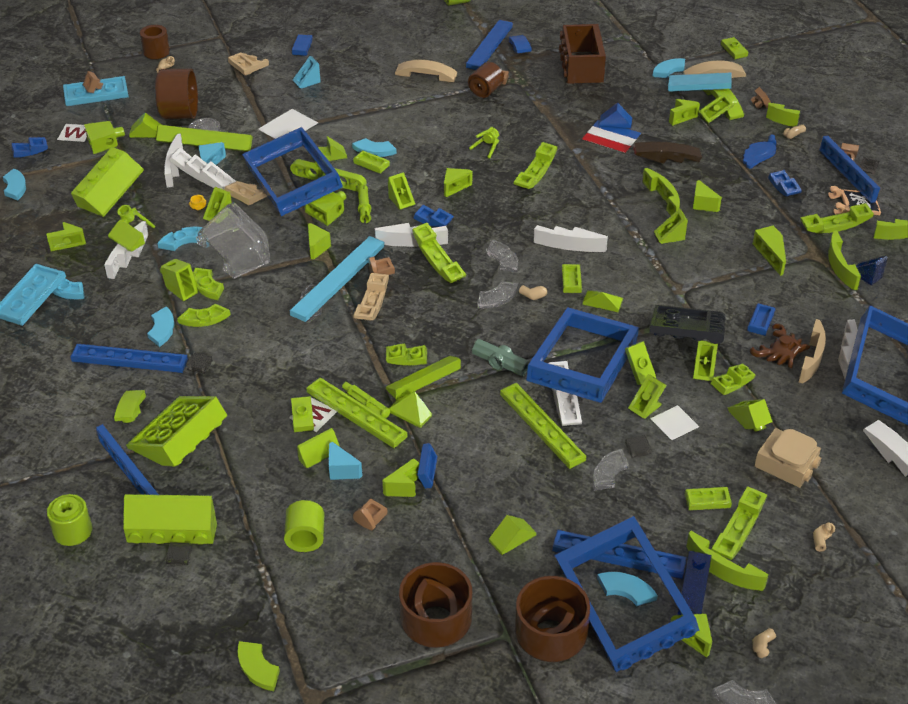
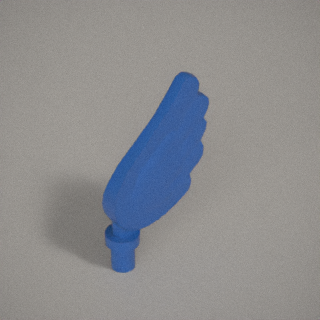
M769 135L767 142L749 145L743 156V163L746 164L747 168L751 169L760 162L775 155V136Z

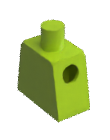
M110 121L84 124L86 136L93 154L108 150L111 147H117V138L125 136L123 127L113 128Z
M343 191L329 193L306 204L305 213L328 226L344 212L346 195Z
M173 259L161 266L160 273L163 275L166 288L182 301L198 293L189 263Z

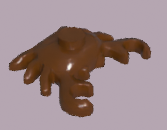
M775 323L772 328L779 330H775L773 335L778 338L770 345V349L760 345V351L752 347L750 348V353L755 357L769 356L766 360H778L777 365L788 361V367L792 368L795 356L810 349V345H801V338L796 340L794 333L787 335L785 327Z

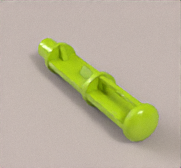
M348 382L342 385V388L347 391L348 395L385 419L390 415L389 408L356 385H351Z

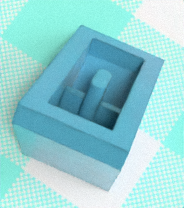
M309 56L293 79L299 88L320 83L319 63L312 56Z
M222 142L199 145L200 158L207 164L211 161L217 165L226 157L225 145Z
M331 442L329 444L330 480L360 479L362 477L361 462L335 443Z

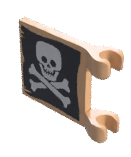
M836 186L830 187L833 193H828L829 198L842 197L844 203H836L835 206L838 210H833L835 215L847 213L850 211L851 206L867 203L874 215L881 214L877 200L874 203H870L860 191L841 190Z

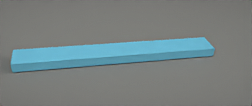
M369 236L290 310V316L306 322L368 263V258L374 257L384 248L385 242Z

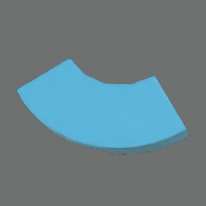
M670 59L661 62L654 68L653 77L668 78L674 72H683L685 59Z
M365 138L352 143V148L359 153L363 150L379 157L397 154L396 148L389 141L373 142Z
M12 169L3 176V181L8 184L4 190L5 196L18 201L26 191V182L23 174L16 169Z
M185 227L175 233L170 232L157 243L158 248L175 251L183 244L198 243L204 233L203 227Z
M64 278L52 293L67 299H84L83 283L72 282Z
M167 307L151 315L155 324L147 333L148 338L159 347L172 336L175 325L173 314Z
M605 572L597 576L606 596L619 595L626 597L636 607L657 600L658 595L652 587L638 577L622 572Z

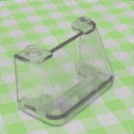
M234 202L226 205L198 231V236H196L200 246L206 248L210 244L223 258V270L226 274L229 273L233 279L271 262L268 239L265 232Z

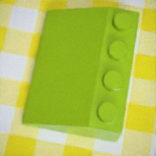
M179 396L126 446L128 449L162 466L175 467L183 461V458L188 453L193 452L201 441L208 438L209 433L214 428L222 424L227 414L217 397Z

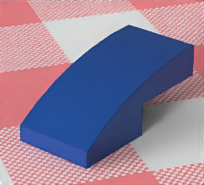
M524 35L509 37V43L513 45V50L516 53L532 51Z
M29 137L28 143H12L11 149L13 157H25L43 152L48 149L45 137Z
M785 170L770 173L768 177L773 186L785 196L801 193L802 191L794 178L790 179Z
M422 205L415 213L413 219L421 223H428L433 227L447 226L454 216L440 208L434 211Z

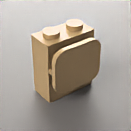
M775 428L758 451L754 467L800 488L804 481L808 482L813 473L812 469L818 468L822 459L819 457L821 448L817 447V442L813 438L796 430L787 429L782 431Z

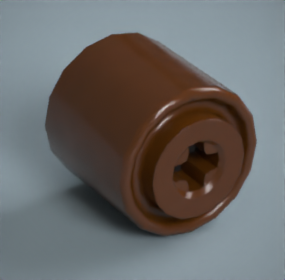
M148 25L140 30L141 44L145 57L161 59L170 53L167 29L164 26Z
M485 62L469 76L468 86L474 95L486 98L503 83V72L495 63Z

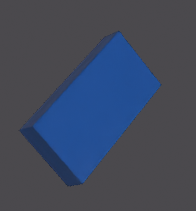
M298 34L292 48V55L306 56L313 41L312 35Z
M757 303L747 331L766 336L776 308Z
M430 443L423 444L418 469V477L425 489L432 488L437 463V455Z

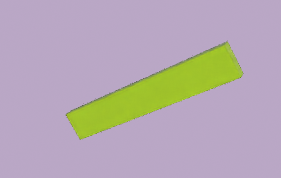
M159 125L156 141L172 143L176 135L181 134L182 145L199 146L222 142L226 150L248 152L251 150L253 136Z
M318 378L306 388L308 394L392 448H395L407 438L406 431L322 378Z
M517 383L500 390V395L569 469L586 461V455Z

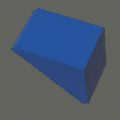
M619 103L604 112L600 117L599 126L631 129L632 117Z

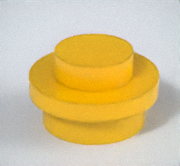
M194 195L191 197L189 205L192 209L201 210L207 203L202 195Z

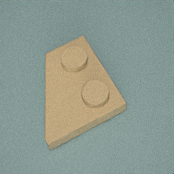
M241 52L228 57V63L243 75L251 74L254 71L269 66L268 59L260 61L257 60L256 56Z
M236 181L225 186V191L230 192L233 198L247 205L267 197L264 190L257 189V185Z

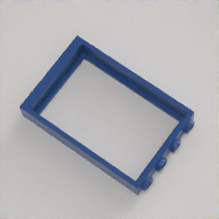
M302 127L242 154L248 169L281 216L343 187L337 171ZM304 146L325 176L277 198L256 167Z
M869 306L860 319L842 394L908 425V402L856 378L868 327L908 345V323Z
M567 307L528 364L526 381L602 403L628 358L625 348L637 342L639 327ZM567 326L622 341L600 378L544 362Z
M634 516L555 555L565 578L575 582L582 588L572 568L636 537L683 615L616 649L590 603L589 623L616 672L626 670L632 664L642 659H648L655 652L670 648L675 642L683 638H690L699 631L694 614Z

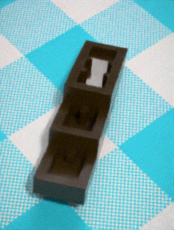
M652 141L633 144L635 155L663 164L667 159L682 163L685 158L700 162L702 159L699 148L685 144Z

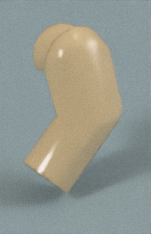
M172 56L162 59L156 69L157 73L161 69L172 67L175 59Z
M799 125L791 129L786 128L783 135L787 139H792L800 133H804L806 127L805 125Z
M522 285L519 293L531 300H537L547 295V289L543 286L530 289Z
M828 522L814 530L813 538L816 551L826 550L825 540L835 532V526L832 523Z
M771 628L755 636L753 639V651L757 653L759 658L769 655L767 643L776 638V634Z

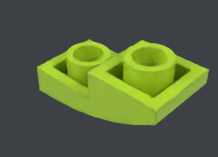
M768 104L766 118L783 125L797 126L799 110L785 109V105Z
M895 219L894 223L877 221L874 239L894 240L908 238L907 220Z
M405 343L386 347V362L396 365L427 364L426 346L406 348Z
M744 364L729 367L727 374L714 377L711 385L720 393L726 395L746 385L755 378V374Z
M145 390L126 391L118 403L114 420L123 421V423L134 421L141 413L139 405L146 398Z

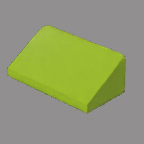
M724 93L699 111V115L709 124L733 107L734 104Z
M119 220L108 234L110 239L130 252L145 244L143 233L123 220Z
M330 428L297 446L299 461L306 468L329 457V444L331 442L339 446L334 430Z

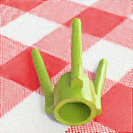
M493 127L477 134L476 138L483 137L470 146L469 149H473L483 141L487 144L493 143L488 158H491L496 145L499 143L497 139L499 132Z
M129 205L119 207L117 213L124 222L129 224L136 215L141 220L146 221V224L155 228V225L141 215L136 208L131 209Z

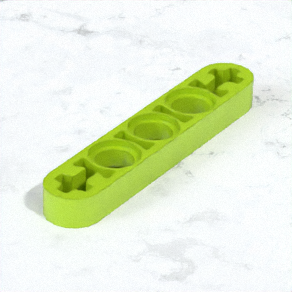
M296 159L290 166L291 172L296 176L311 180L325 176L316 163ZM334 168L339 177L342 176L346 179V182L341 180L342 188L357 191L359 185H363L364 188V185L367 184L366 179L362 175ZM310 169H314L317 174H313Z

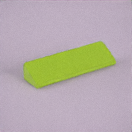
M448 356L386 386V390L395 400H398L402 396L410 394L461 369V360L457 357Z

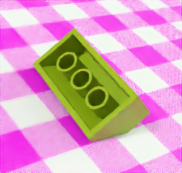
M111 147L71 192V195L77 207L104 217L144 169L126 152Z
M125 494L123 529L127 543H185L201 545L214 543L217 521L212 496Z

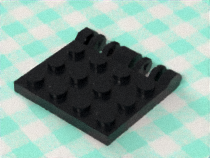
M655 305L649 333H654L655 336L673 335L674 338L678 339L692 337L696 341L708 339L712 344H721L724 341V322L726 316L723 312Z

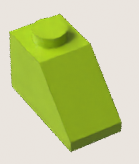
M765 399L742 401L727 407L728 411L745 429L760 431L766 428V424L772 422Z

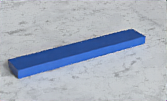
M499 20L466 62V68L477 70L483 63L487 62L511 30L513 23Z
M823 136L819 151L870 203L876 202L880 187L829 136Z
M76 344L71 355V361L183 373L188 357L183 354Z
M104 425L96 427L99 442L141 495H159Z
M557 530L552 551L560 553L590 537ZM621 544L592 558V560L657 573L643 548ZM656 551L669 575L683 579L687 557Z

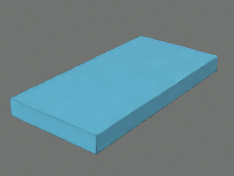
M732 73L670 75L668 91L731 89Z
M125 76L100 79V83H103L102 89L96 88L94 93L86 90L83 86L84 82L63 85L66 106L128 97Z
M35 264L0 302V319L23 326L66 277L65 272Z

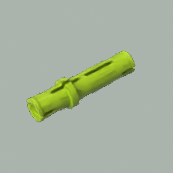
M359 185L357 191L360 221L364 223L365 219L366 223L371 221L368 187L364 185L363 189V185Z

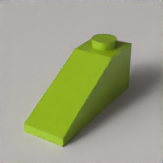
M774 225L755 230L753 245L780 276L783 275L786 264L783 235Z

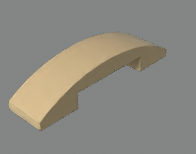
M430 60L406 61L399 64L395 71V75L410 77L412 72L439 75V81L454 82L457 76V71L451 67Z
M730 61L703 62L683 71V75L732 73V78L746 77L742 66Z
M370 274L366 293L361 305L358 304L354 318L374 320L384 300L389 275Z
M818 319L815 321L809 344L816 346L813 358L805 356L799 383L809 380L821 363L826 337L824 327Z

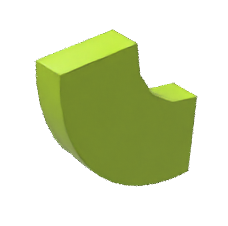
M195 268L193 276L197 290L205 297L219 300L224 290V285L212 278V270Z
M214 304L205 309L188 308L177 319L179 324L185 326L203 327L221 322L231 314L229 309Z
M239 641L238 659L243 672L256 686L274 691L280 672L279 666L272 665L264 659L262 644Z

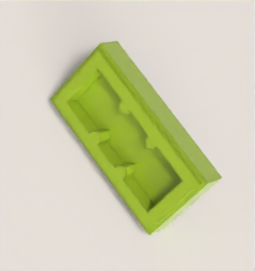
M735 37L721 40V45L734 59L748 57V51Z
M363 150L353 158L354 164L380 174L390 166L389 160Z
M562 264L563 293H582L579 264Z
M644 341L625 348L637 385L643 384L648 374L656 378Z
M311 396L291 398L294 432L314 430Z
M727 487L685 490L689 510L731 508L732 502Z

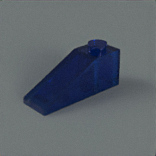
M689 551L682 596L693 614H702L712 555Z

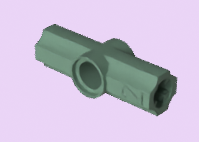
M478 339L472 348V354L488 360L494 369L501 370L505 368L521 376L527 373L530 361L513 354L512 350L506 345L497 347Z

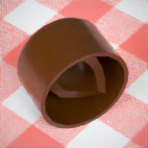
M192 68L161 69L158 71L155 80V99L158 113L163 119L196 118L198 89L196 76Z
M433 562L412 569L403 578L399 589L400 619L402 627L410 639L426 647L440 648L452 645L466 635L472 622V585L464 572L450 564ZM431 607H442L447 609L450 614L449 617L444 619H430L425 610Z
M544 576L527 583L519 592L516 601L515 634L521 648L533 658L546 662L565 661L578 654L585 645L588 635L590 602L587 594L575 582L559 576ZM553 620L560 623L554 628H538V624L543 621Z

